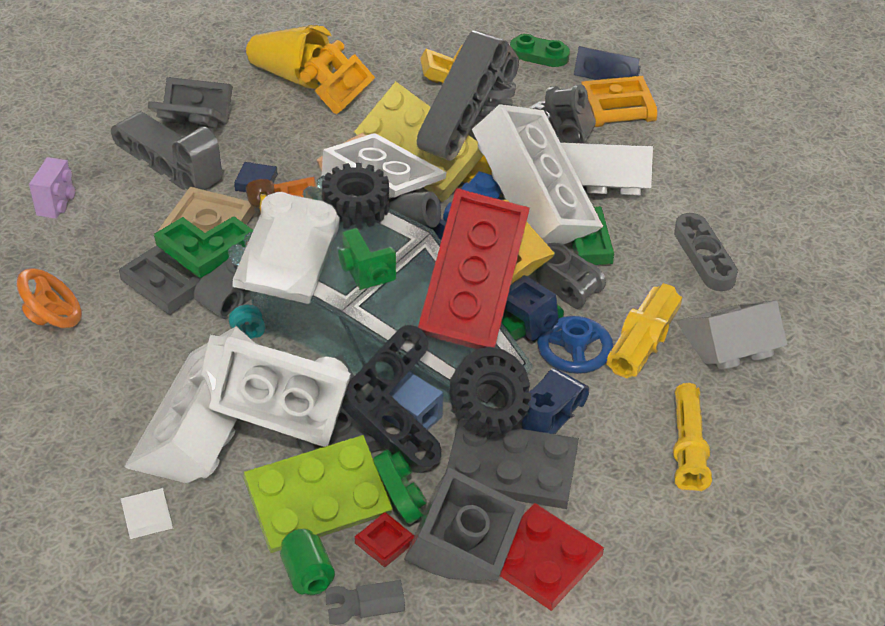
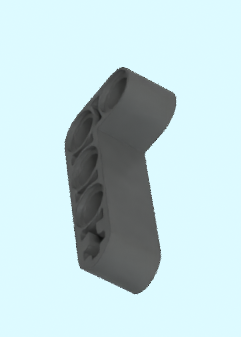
M477 30L469 33L418 132V149L448 161L453 160L458 155L495 81L510 84L516 77L519 68V58L506 40Z
M140 111L111 128L112 138L118 147L139 161L143 159L149 163L148 167L160 175H167L171 178L169 181L183 190L189 189V187L206 190L222 179L218 141L214 134L204 126L181 137L146 113Z

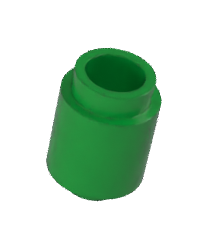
M298 529L286 535L281 543L280 557L293 589L302 595L322 593L332 583L335 571L320 537L308 529Z

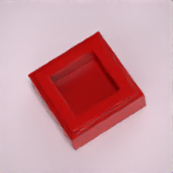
M385 512L354 536L357 546L385 568L409 548L414 534Z

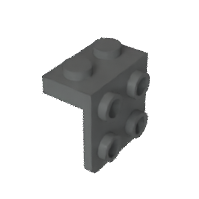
M167 77L163 103L149 101L148 109L156 112L157 118L166 119L167 123L186 125V119H188L190 122L198 123L197 126L217 129L218 123H228L233 86L227 83Z

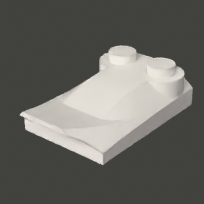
M276 192L266 196L262 200L261 215L233 277V287L309 304L339 230L340 217L335 209L323 201L294 196L284 192Z
M210 335L201 371V375L205 379L211 395L209 409L323 447L328 446L351 374L341 361L332 357H322L311 361L233 337Z

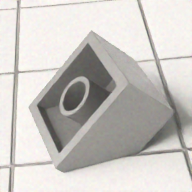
M777 300L742 303L676 320L704 364H717L718 369L738 366L741 364L740 358L751 355L752 360L772 357L775 355V348L788 345Z

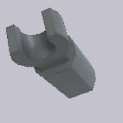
M401 580L356 586L355 590H348L340 586L330 587L325 590L326 605L342 604L341 607L328 609L329 624H344L352 616L360 615V618L405 611V598Z

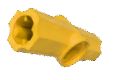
M665 283L658 287H653L639 309L632 308L623 324L621 336L607 357L606 365L612 369L614 374L627 379L632 376L637 377L651 353L658 352L656 350L659 342L664 343L669 330V324L681 307L682 297L676 292L675 287Z

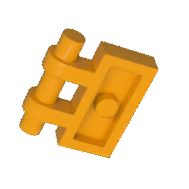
M339 40L334 41L332 44H326L320 50V55L306 62L304 70L300 73V78L306 83L312 79H317L321 85L315 92L335 114L342 111L375 79L374 75L356 54L352 55L349 59L345 57L342 53L345 48L344 44ZM327 65H332L336 71L332 73Z

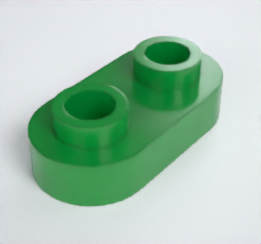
M520 34L510 42V46L519 60L549 67H561L569 62L570 49L559 40H547L534 37L531 34Z
M386 449L373 458L374 464L396 508L406 522L412 524L423 516L424 510L422 507L427 504V500L415 482L410 484L407 476L412 471L401 453L397 452L393 455Z

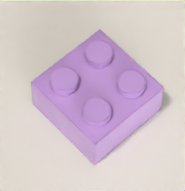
M47 157L29 183L37 216L57 219L60 213L65 212L68 200L74 198L75 188L72 185V172L69 170L67 160Z

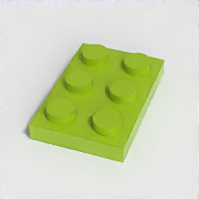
M364 435L245 471L243 474L244 482L270 554L282 549V540L292 531L308 529L318 537H323L375 520L385 512L390 515L393 510Z

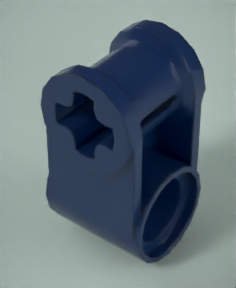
M552 368L532 390L528 391V393H531V400L527 404L530 407L522 420V429L556 434L570 418L575 416L572 414L578 406L583 407L589 396V386L556 368Z

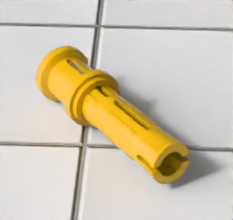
M683 383L675 389L678 441L673 447V456L678 462V469L674 474L675 484L681 490L703 491L712 483V472L707 467V460L710 457V446L703 439L700 388H696V385L693 383Z

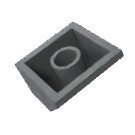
M448 467L432 493L404 560L432 574L448 579L497 580L526 505Z

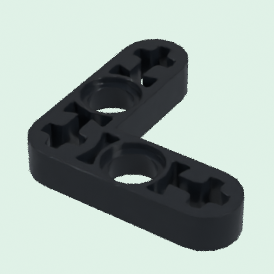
M405 325L398 329L349 381L342 407L385 449H388L393 455L400 452L413 473H422L428 471L439 462L442 452L440 443L389 394L428 350L429 342L426 334L417 326ZM407 340H410L414 345L401 358L396 352ZM386 362L393 369L394 378L387 380L380 377L376 371V363ZM369 383L374 389L359 403L354 397ZM383 416H392L399 422L400 432L398 434H390L385 431L381 423ZM408 433L411 434L412 437L404 445L399 442ZM420 446L426 450L421 460L415 455Z

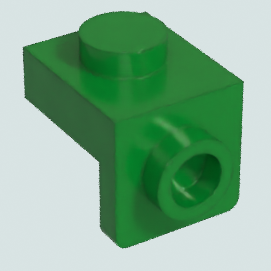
M357 228L342 232L343 248L338 250L340 264L344 272L350 271L359 290L392 282L396 279V253L392 247L370 252Z

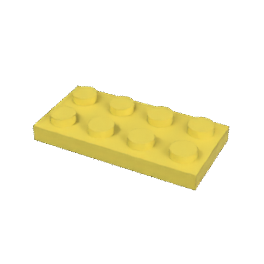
M395 81L354 133L357 135L361 133L365 135L375 133L445 171L446 179L424 186L426 190L435 193L438 199L443 202L449 198L483 157V154L478 148V142L469 135L458 155L451 161L418 149L417 135L431 107Z

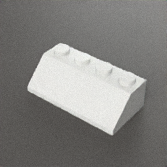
M499 104L472 129L478 141V148L485 156L492 170L493 179L499 184L505 198L511 203L530 207L527 222L546 244L560 243L564 245L577 238L596 232L603 227L544 110Z
M561 143L582 186L587 187L586 193L607 194V188H620V195H641V189L651 188L653 146Z
M237 326L220 335L256 344ZM208 343L192 351L187 357L124 466L127 469L189 483L200 477L203 479L207 478L217 468L220 461L217 457L222 447L233 437L235 433L233 426L237 418L209 409L211 395L207 383L201 375Z

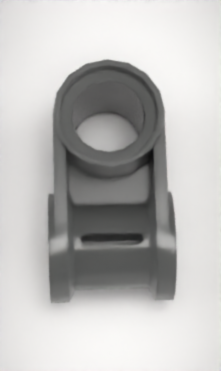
M576 84L568 89L550 86L546 91L545 105L560 143L584 144L596 124L585 86Z
M547 243L555 254L536 271V280L540 285L555 293L562 301L575 309L582 307L586 302V298L592 293H599L605 288L606 280L604 274L596 265L587 262L563 244Z
M244 251L232 254L228 260L211 273L205 275L198 282L194 291V298L198 303L225 320L228 319L227 315L235 308L246 304L259 294L258 292L233 287V277Z

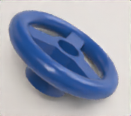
M580 316L558 318V323L550 331L538 337L537 342L538 350L548 364L558 370L576 374L592 372L607 363L608 354L613 348L611 335L601 324ZM600 339L602 343L601 352L595 358L586 361L584 352L587 345ZM549 343L564 347L572 355L573 362L556 356L550 349Z

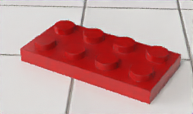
M458 188L455 189L418 328L426 336L474 349L495 348L530 207Z

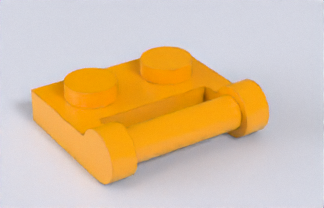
M643 76L581 81V84L587 90L588 101L596 121L595 127H602L604 123L640 119L652 122L657 120V106Z

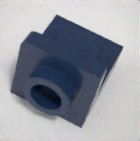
M525 275L510 285L505 310L525 322L527 338L534 341L543 333L550 331L558 323L557 296L555 293Z

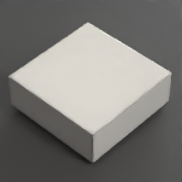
M163 488L121 498L130 539L173 528Z

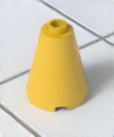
M308 25L256 34L248 42L246 54L249 62L256 67L305 88L317 89L320 86L317 84L319 82L317 79H312L306 83L300 78V73L304 70L306 62L320 55V50L329 43L327 36H331V33L324 26ZM327 65L328 69L332 72L333 66Z

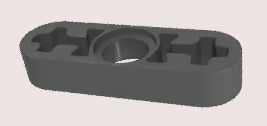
M684 213L678 216L674 235L704 284L715 291H728L732 289L736 283L737 266L707 220L696 213ZM706 249L714 254L702 255L697 250Z

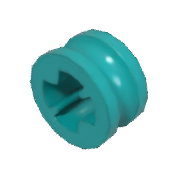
M241 305L235 308L228 317L231 329L237 326L250 339L261 337L266 329L261 310L254 305Z

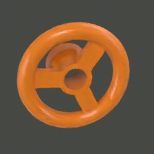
M35 268L25 269L18 275L17 290L24 301L22 310L29 320L37 325L43 326L49 323L59 328H72L80 322L82 316L80 304L73 292L61 280L46 271ZM29 280H35L36 282L34 294H32L29 288ZM51 288H53L65 301L61 300L59 296Z

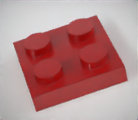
M534 503L522 515L499 576L552 611L603 556L604 547Z

